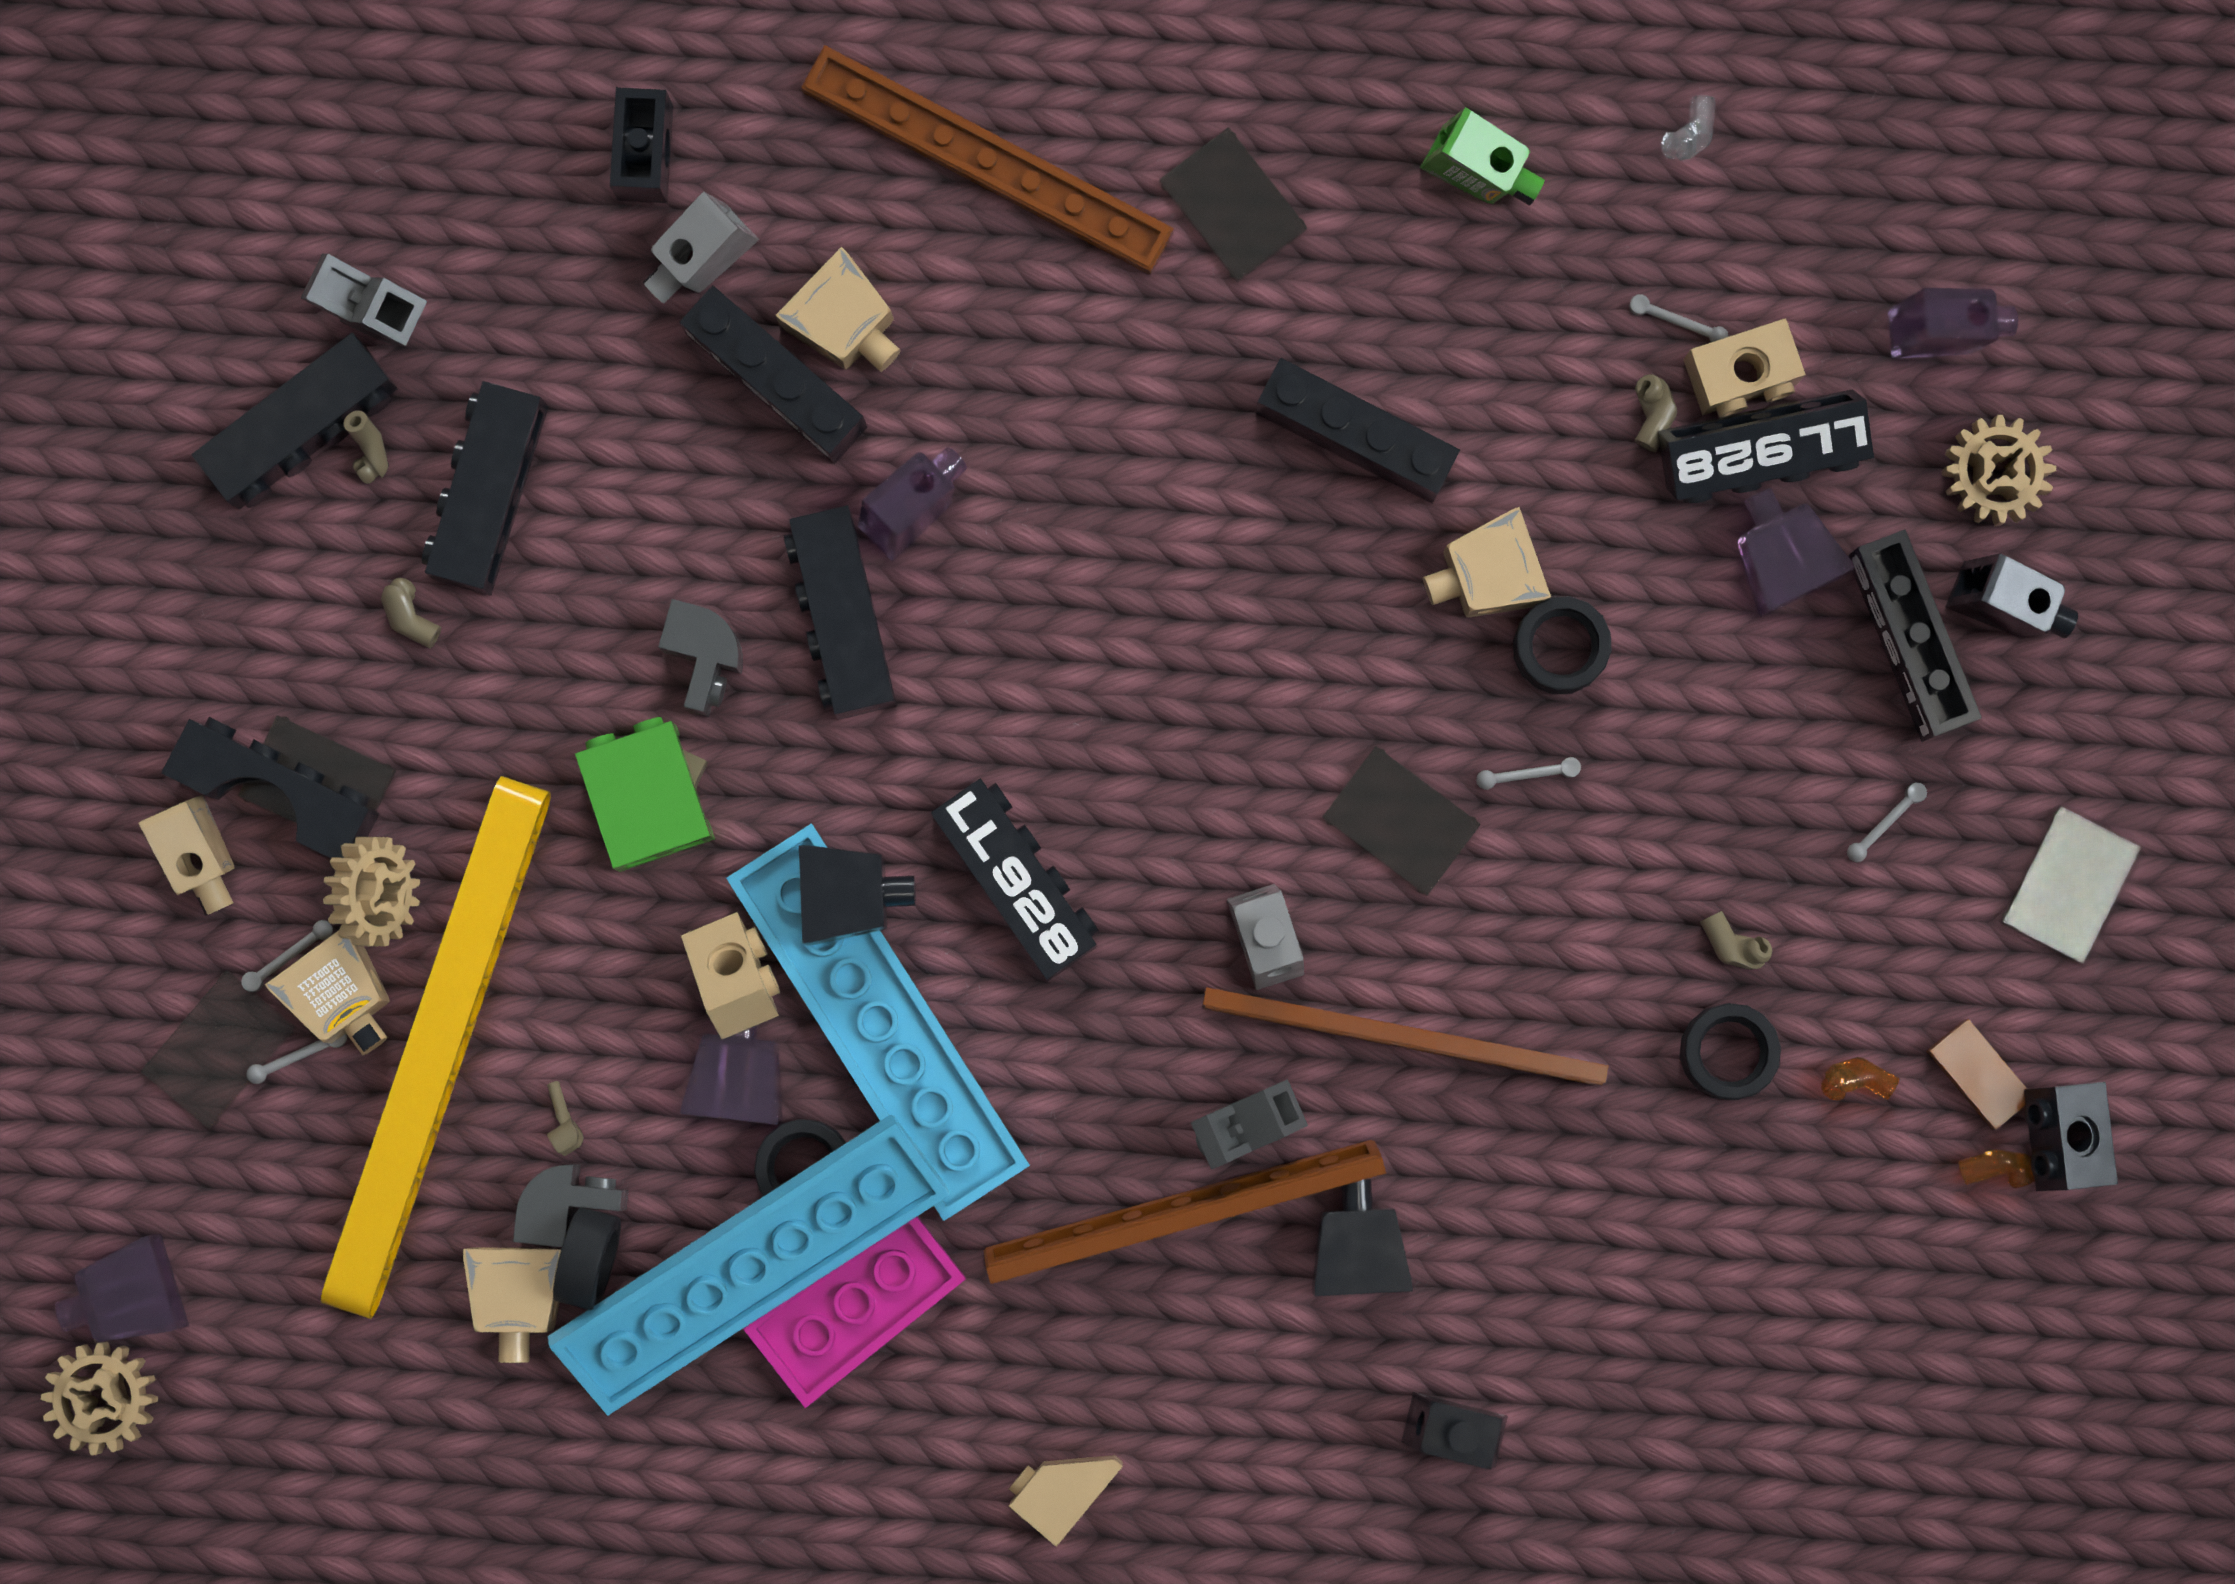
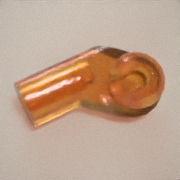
M1854 1057L1832 1064L1825 1071V1078L1821 1082V1090L1829 1099L1842 1100L1845 1098L1846 1092L1865 1087L1888 1100L1894 1093L1900 1078L1864 1058Z
M1992 1150L1958 1161L1960 1172L1966 1185L2006 1173L2009 1184L2013 1188L2024 1187L2035 1182L2031 1170V1158L2026 1153Z

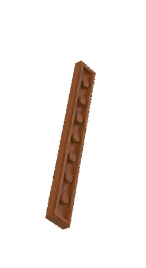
M826 45L821 50L801 87L802 93L1149 275L1152 274L1174 233V228Z
M1208 987L1205 989L1202 1003L1205 1010L1596 1086L1606 1083L1609 1065Z
M1371 1139L986 1247L983 1251L990 1284L1386 1174L1383 1158L1375 1141Z

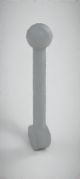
M1635 295L1630 301V311L1636 316H1642L1646 313L1709 337L1711 342L1729 337L1724 327L1717 326L1711 328L1650 304L1649 299L1645 295Z
M1569 757L1557 765L1495 774L1489 770H1483L1478 773L1476 782L1480 788L1489 790L1496 783L1558 774L1572 778L1579 774L1581 764L1576 758Z
M1921 783L1909 785L1905 790L1906 797L1860 843H1853L1848 847L1847 855L1849 859L1853 862L1863 861L1867 856V849L1913 803L1916 804L1925 800L1927 797L1926 787Z
M326 920L316 922L311 933L257 973L253 971L245 973L241 980L243 988L250 992L259 991L264 984L263 980L318 939L325 940L329 938L333 932L332 925Z
M344 1034L332 1044L318 1040L263 1066L254 1064L247 1070V1079L253 1084H260L266 1079L268 1074L329 1046L334 1048L342 1047L347 1041V1035Z

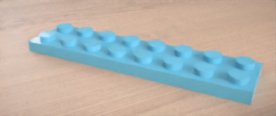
M811 823L726 879L878 1119L881 1121L893 1114L947 1185L950 1195L934 1205L943 1221H945L1029 1167L1030 1164L881 931L817 945H805L802 943L799 846L809 845L828 848Z
M891 1114L595 1305L592 1310H587L548 1336L549 1348L608 1416L948 1197L950 1194L947 1185L895 1116Z

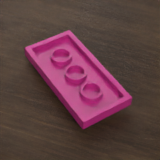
M917 1216L743 1328V1330L804 1408H806L967 1278Z

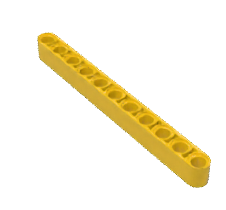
M503 776L499 778L494 787L321 1295V1303L368 1319L373 1318L379 1307L547 815L551 799L549 791Z

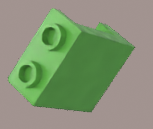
M662 717L648 719L634 725V734L615 739L614 734L611 733L585 742L587 750L575 753L612 867L619 872L715 840L710 822L705 818L678 737L680 734L677 725L672 721L663 723Z

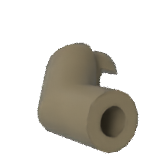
M1648 374L1641 377L1635 386V392L1646 416V421L1634 441L1641 447L1656 452L1660 446L1658 431L1671 427L1677 416V407L1666 381L1658 378L1656 375Z
M353 411L346 416L344 427L365 455L356 459L352 467L364 483L370 484L378 476L383 478L387 473L389 467L380 431L363 411Z
M405 578L394 579L390 585L385 586L381 596V602L390 627L395 632L431 649L437 642L442 627L416 614L412 602L416 592L414 584Z
M1723 911L1700 921L1717 957L1724 964L1752 970L1761 968L1771 959L1773 951L1770 942L1760 936L1751 938L1734 934Z

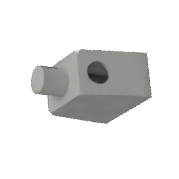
M703 191L652 246L651 252L662 264L643 283L662 303H665L682 286L700 293L759 239L727 204ZM693 251V256L688 262V256Z
M1275 884L1226 899L1256 990L1304 975V960L1283 894Z

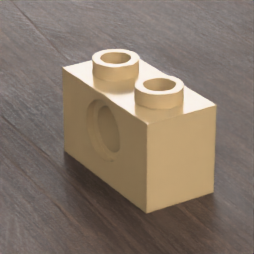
M1786 318L1690 349L1683 359L1702 415L1717 411L1719 418L1747 409L1746 401L1764 396L1766 402L1785 398L1795 393L1793 386L1797 385L1806 375ZM1746 361L1752 364L1757 371V381L1751 383L1741 381L1734 372V363Z
M738 912L681 935L706 1012L721 1039L779 1016L772 996L780 993L778 984L770 966L762 967L759 958L767 955L765 947L756 927L747 930Z

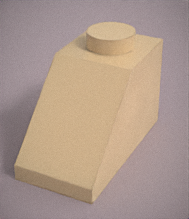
M1116 1455L1043 1461L1036 1471L1028 1465L1009 1487V1490L1015 1494L1010 1501L1009 1507L1057 1547L1123 1467V1461Z

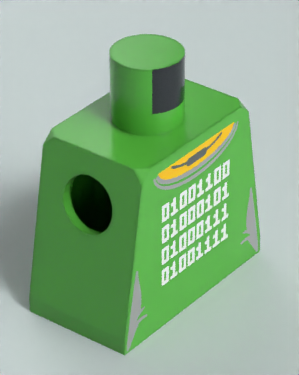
M1466 107L1442 126L1420 167L1424 171L1489 204H1493L1505 195L1510 194L1530 206L1536 199L1545 179L1523 167L1530 153L1527 146Z

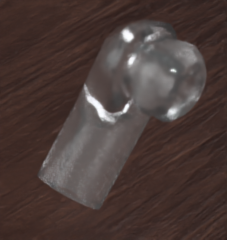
M1704 95L1691 97L1689 123L1677 130L1676 133L1668 132L1662 138L1661 150L1666 158H1678L1680 161L1689 160L1709 146L1713 137L1716 103L1714 97Z

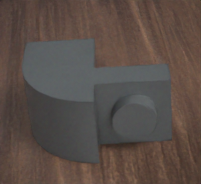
M322 253L301 296V299L339 318V322L368 336L398 346L407 345L427 303L423 298L385 278L371 277L325 253Z
M672 599L658 648L664 654L696 662L684 707L689 712L709 717L712 706L720 707L724 697L727 678L720 677L722 669L742 674V647L734 631L718 614L701 606Z
M1288 1079L1190 1122L1196 1134L1197 1146L1206 1157L1211 1170L1308 1126Z
M581 1164L560 1165L549 1168L535 1176L527 1184L519 1198L513 1242L562 1247L576 1207L625 1211L627 1210L629 1190L615 1189L616 1179L586 1176L585 1185H578Z

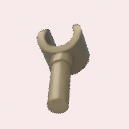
M559 1081L547 1084L560 1126L547 1133V1136L555 1150L566 1156L582 1145L584 1136L567 1110Z

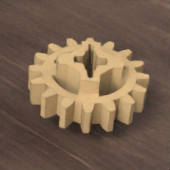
M1997 415L1992 419L1990 428L1982 418L1978 419L1972 424L1973 434L1963 429L1955 436L1962 447L1951 446L1945 452L1949 459L1955 461L1954 464L1942 470L1943 476L1954 478L1955 481L1946 490L1947 496L1960 494L1963 500L1959 503L1957 510L1962 512L1970 506L1976 509L1974 521L1980 523L1988 514H1991L1994 526H2001L2006 522L2008 513L2011 519L2017 523L2026 518L2024 507L2035 512L2043 505L2037 495H2047L2053 489L2051 484L2043 480L2044 477L2056 471L2055 465L2044 464L2043 457L2049 454L2052 448L2051 446L2038 448L2035 441L2041 432L2036 429L2028 435L2023 433V419L2018 418L2010 427H2006L2003 415ZM2001 439L2012 444L2010 446H1996L1992 441L1986 442V440ZM2010 457L2011 461L2005 466L2006 469L2003 471L2002 477L1996 478L1987 484L1986 481L1992 476L1991 472L1995 469V465L1999 462L2002 463ZM2025 458H2027L2029 463L2030 478L2025 474ZM1967 463L1973 467L1972 484L1968 477ZM1987 495H2002L2007 501L2009 499L2012 501L1994 502L1985 497Z
M356 837L355 844L344 843L341 846L344 858H331L330 860L332 867L335 869L334 876L324 877V883L332 887V894L323 898V903L333 905L335 910L328 918L330 924H342L338 936L340 938L352 939V945L389 946L390 939H401L403 937L400 925L413 924L414 920L408 911L410 906H419L420 903L416 897L412 896V889L420 885V879L410 877V872L416 865L415 861L402 860L406 848L403 845H392V838Z
M103 1341L96 1344L93 1354L88 1344L76 1347L77 1360L70 1355L61 1356L58 1359L60 1367L64 1370L62 1373H47L45 1378L55 1387L54 1391L41 1394V1400L53 1403V1410L46 1413L43 1418L44 1421L57 1420L60 1426L53 1434L56 1439L67 1435L72 1436L70 1450H80L88 1443L90 1455H98L103 1452L106 1442L111 1452L123 1449L122 1436L130 1442L136 1441L141 1437L136 1424L146 1425L152 1423L153 1417L144 1409L145 1405L158 1402V1396L146 1394L145 1387L152 1384L156 1379L154 1375L142 1377L139 1373V1370L146 1362L143 1357L130 1362L126 1360L129 1354V1347L125 1345L120 1346L111 1354L109 1342ZM91 1364H103L101 1369H97L94 1377L91 1379L86 1376L80 1377L77 1375L82 1369ZM124 1379H126V1381L128 1382L131 1391V1397H129L127 1394L123 1382ZM103 1388L101 1397L108 1401V1405L96 1408L98 1399L90 1391ZM68 1399L71 1400L75 1417H73L70 1411ZM106 1418L123 1421L118 1427L109 1432H97L98 1427L103 1426Z

